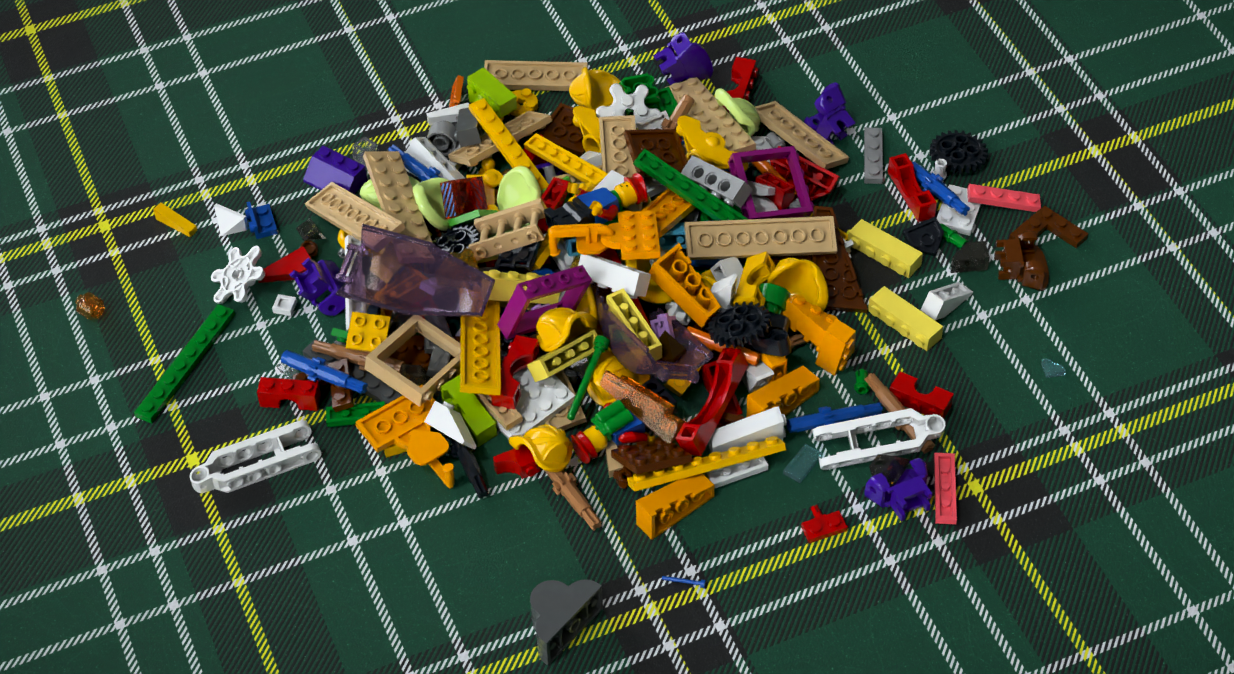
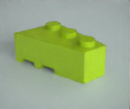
M484 67L467 77L469 102L473 103L485 98L499 118L517 109V96Z
M460 375L440 386L442 402L446 401L455 406L453 410L461 414L477 447L497 436L496 420L489 415L475 394L460 392Z

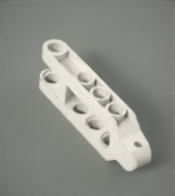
M909 408L816 427L812 430L815 441H826L848 436L851 449L838 452L833 456L819 458L820 469H834L919 452L927 440L936 439L943 435L945 421L940 415L923 416ZM906 424L914 427L916 436L914 440L904 442L899 440L896 443L883 446L878 444L876 447L863 450L858 447L856 434Z
M300 420L213 451L206 463L191 471L190 481L192 487L198 493H206L214 489L229 493L312 463L320 458L322 452L317 443L284 450L283 447L303 441L311 435L312 430L308 422ZM274 451L276 455L263 461L262 459L258 460L257 463L244 468L243 466L239 467L238 470L220 474L222 469Z

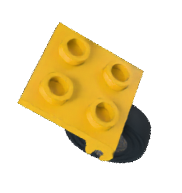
M370 304L367 313L352 312L345 348L372 352L387 339L391 317L382 316L381 307L378 304Z

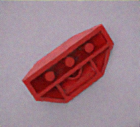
M799 156V164L804 171V181L809 188L810 201L830 194L840 176ZM787 158L770 160L771 166L788 183L794 185Z

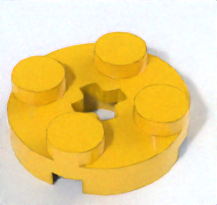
M524 88L512 91L517 96V109L507 114L508 116L511 114L516 118L527 111L538 109V99L531 89Z

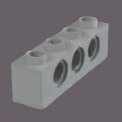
M693 155L681 171L683 175L711 192L718 199L723 198L724 202L731 207L736 205L741 208L753 190L745 181Z

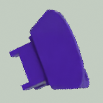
M684 32L676 34L671 42L667 44L668 47L653 55L656 61L662 59L663 63L659 67L663 75L671 74V77L667 79L669 85L679 83L684 79L688 80L689 78L697 77L699 80L710 78L713 74V65L705 49L698 43H691Z
M834 82L826 86L814 103L818 113L810 118L807 116L804 120L805 124L832 144L834 142L830 138L831 134H835L839 140H842L848 136L844 131L845 128L855 125V121L845 110L847 102L838 83Z
M308 257L302 263L307 269L304 273L294 270L289 274L290 277L295 279L300 289L298 294L309 300L312 305H317L322 314L327 316L337 315L345 308V277L333 261L320 260L315 262ZM327 289L332 292L321 303L316 301Z
M921 458L910 461L913 469L899 470L885 476L882 473L872 476L866 483L864 496L882 508L892 507L901 522L905 520V513L923 506L925 511H929L931 504L928 499L932 498V492L926 485L927 467L925 461Z

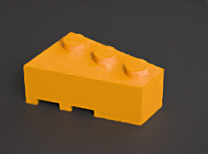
M835 319L825 331L815 364L834 376L839 370L843 371L848 363L847 360L855 351L856 330Z

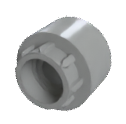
M449 121L435 122L429 129L427 139L444 156H448V154L454 152L457 145L454 136L456 127Z

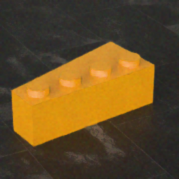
M678 243L654 262L648 273L651 274L650 278L703 328L711 321V317H715V313L720 310L721 306L708 286L704 285L701 275L694 270L691 265L692 261L688 256H685L682 246Z
M805 366L793 370L747 395L746 418L778 406L781 414L788 415L819 391L820 379Z
M701 473L679 479L636 500V525L653 540L714 497L715 485Z

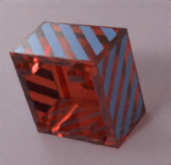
M482 176L440 183L446 219L455 218L477 209L488 210Z

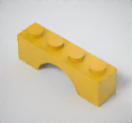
M767 251L747 257L733 306H735L736 302L742 305L744 301L747 305L752 301L754 305L760 303V307L764 306L766 299L758 287L769 278L775 269V264Z

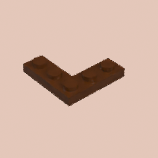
M1045 205L1009 236V239H1014L1015 236L1024 231H1035L1038 237L1047 229L1075 248L1088 239L1087 232Z
M347 358L326 364L351 375L350 362ZM304 372L293 375L295 380H309L307 379L308 374ZM324 380L318 381L319 387L331 384ZM331 384L332 408L334 411L338 412L354 407L352 390Z

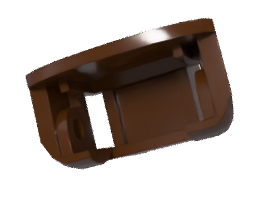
M1024 231L1015 236L1014 239L996 240V247H1004L1003 251H995L994 260H1000V267H1003V271L998 273V280L1017 279L1018 282H1021L1022 286L1038 291L1046 290L1049 281V271L1042 250L1037 245H1034L1035 240L1038 239L1035 231Z

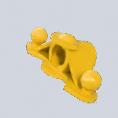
M583 106L574 107L573 124L581 129L584 150L586 152L601 153L599 118L596 117V111Z
M685 115L680 116L677 120L676 132L684 138L687 149V161L693 155L719 169H729L728 160L731 154L736 152L725 148L726 142L724 138L718 133H705L701 130L699 120ZM742 163L744 171H746L748 169L749 164Z
M492 158L483 159L481 163L482 168L478 174H466V200L471 202L475 210H477L476 205L481 209L475 200L476 197L485 210H496L499 212L500 210L496 206L498 190L495 187L499 186L503 175L494 169L495 161ZM476 179H478L481 182V184L484 187V190L481 188ZM472 180H474V181L476 182V184L478 185V187L481 189V191H482L483 194L485 195V199L483 198V196L481 195V193L478 191V189L476 188V186L474 185V183L472 182ZM473 187L476 189V191L478 192V194L480 195V197L483 199V201H484L485 204L487 205V209L485 208V206L483 205V203L481 202V200L478 198V196H477L476 193L474 192Z

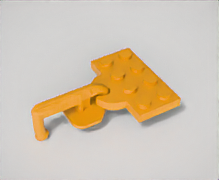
M656 211L618 212V223H611L609 225L601 223L554 225L549 228L550 256L556 257L561 253L560 249H558L557 238L576 237L577 252L583 255L600 254L604 250L611 248L621 249L622 260L660 258Z
M402 395L355 422L356 427L377 453L396 444L399 448L407 450V455L415 464L420 466L429 464L448 488L454 487V465L447 463L443 466L437 459L448 452L449 444L441 433L432 432L430 425L424 422L436 401L433 397L430 401L427 400L419 407Z

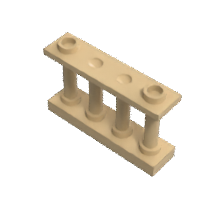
M542 198L474 219V226L481 236L479 242L469 244L468 247L475 259L478 261L545 240V236L538 226V220L545 218L544 210L547 209ZM530 223L529 226L521 228L523 224ZM513 228V231L504 233L505 230ZM497 233L496 236L488 238L489 235Z

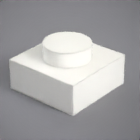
M278 294L272 307L273 313L291 316L297 303L296 297Z

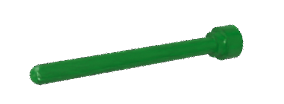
M598 335L594 340L595 350L567 415L569 420L575 419L600 356L608 350L611 343L604 336Z

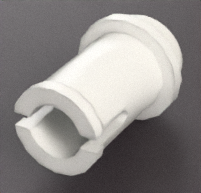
M944 159L936 160L933 173L935 175L939 174L945 179L947 176L945 172L947 161Z

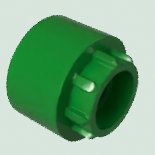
M771 283L759 285V289L766 299L764 306L770 313L781 314L782 311L786 310V301L791 296L787 289Z

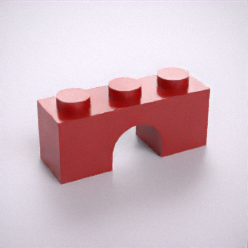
M900 371L889 390L892 391L902 405L924 415L937 414L944 419L952 406L954 393L935 386L931 393L921 394L916 391L918 378Z
M261 377L257 396L260 407L279 408L281 400L288 399L297 404L298 410L318 411L321 391L318 381Z

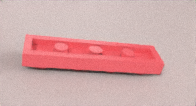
M969 184L967 188L968 202L1037 212L1041 209L1040 194Z
M934 453L935 524L956 525L955 453Z

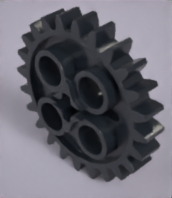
M948 130L947 134L941 132V136L936 135V139H932L929 156H931V161L938 159L946 160V172L953 170V174L956 171H959L961 175L963 171L970 174V170L976 172L977 168L982 169V165H985L988 157V148H986V143H982L983 139L977 140L978 136L972 137L971 132L965 134L964 130L961 133L955 130L952 133Z
M461 224L459 228L455 225L453 230L448 228L446 233L441 232V237H435L437 241L432 242L437 253L436 262H427V265L435 274L438 273L440 276L443 273L447 276L449 272L453 275L455 270L460 272L463 266L467 268V263H473L472 258L474 257L468 246L469 244L479 242L480 233L474 226L470 227L469 224L465 227Z
M744 301L742 305L736 302L733 307L728 305V309L721 308V313L716 312V317H711V322H708L711 340H714L715 344L719 343L720 347L725 344L726 348H729L731 345L734 348L738 345L744 347L745 343L752 345L753 340L758 342V337H765L764 333L769 332V328L772 327L769 310L765 306L760 307V303L754 305L752 301L748 305Z

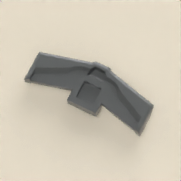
M424 310L423 315L428 322L454 339L443 311ZM424 337L425 353L432 354L426 376L434 377L449 363L451 354Z

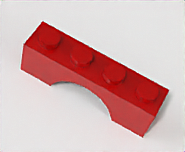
M741 57L735 58L732 66L731 81L739 86L733 90L726 91L732 98H742L749 101V90L753 89L754 78H757L758 75L756 60Z
M904 153L890 157L888 174L916 220L921 222L935 217L937 202L929 190L922 191L919 187L914 173V165L907 154Z
M516 335L514 341L510 342L508 354L502 360L500 395H489L493 406H502L507 409L516 408L521 397L520 383L513 376L519 370L526 368L527 364L537 359L540 353L538 339Z

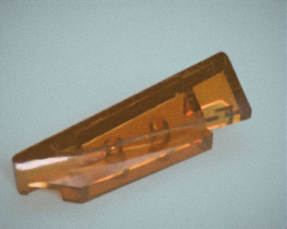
M605 370L600 385L615 399H619L631 413L663 441L671 444L676 439L682 425L686 423V421L671 414L675 406L633 379L624 375L619 378L610 371Z

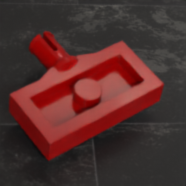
M818 505L810 508L815 518L801 523V528L809 544L846 532L848 528L840 511L822 514Z

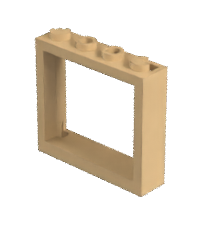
M415 313L366 356L364 369L420 407L427 400L430 401L437 391H441L440 386L455 378L460 371V343ZM417 332L455 357L421 388L384 363L390 355Z

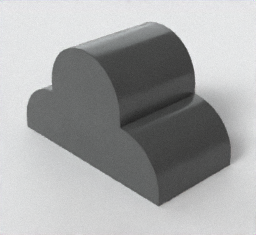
M548 580L541 582L532 590L530 595L532 625L536 631L538 655L546 665L549 666L603 609L602 585L592 580H579L567 586L560 581Z

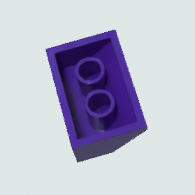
M324 145L311 157L303 178V182L319 190L334 182L353 194L368 181L365 165Z

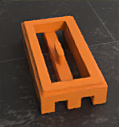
M458 75L454 81L449 107L460 103L463 76Z

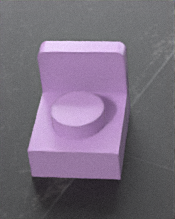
M668 313L657 315V319L650 321L652 331L658 339L664 331L668 332L675 339L672 321L676 320V316H669Z

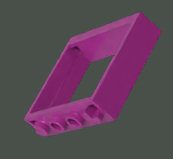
M794 146L731 154L728 160L731 175L745 181L747 184L748 181L742 163L787 158L801 206L799 208L756 213L752 195L750 194L741 207L743 216L748 219L810 217L814 205L810 201L809 188L805 184L804 171L800 167L799 154Z
M580 265L518 283L497 325L506 340L514 338L516 335L521 336L537 331V321L547 310L565 307L575 311L592 279L584 266ZM566 291L560 302L525 312L530 301Z

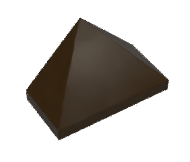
M666 331L658 339L662 344V358L659 361L676 362L687 352L686 348Z

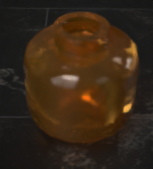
M91 292L79 295L75 301L77 313L89 320L98 319L105 310L103 300Z

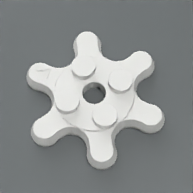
M617 83L611 85L609 90L613 96V103L610 106H599L596 109L598 118L625 116V110L627 108L632 109L633 115H635V124L660 113V110L657 108H648L645 105L644 101L649 93L646 85H639L633 94H626L622 86Z
M259 246L252 247L245 256H242L239 248H233L228 255V265L224 269H217L212 273L211 280L221 283L220 289L214 295V302L223 304L232 294L236 302L243 303L246 301L248 287L254 285L256 280H262L265 276V271L262 267H255L256 262L262 256Z

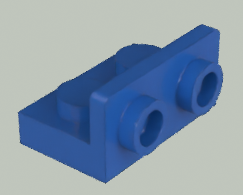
M250 201L246 202L248 209H245L247 220L251 219V222H248L251 233H255L256 239L278 234L270 205L266 204L252 208Z

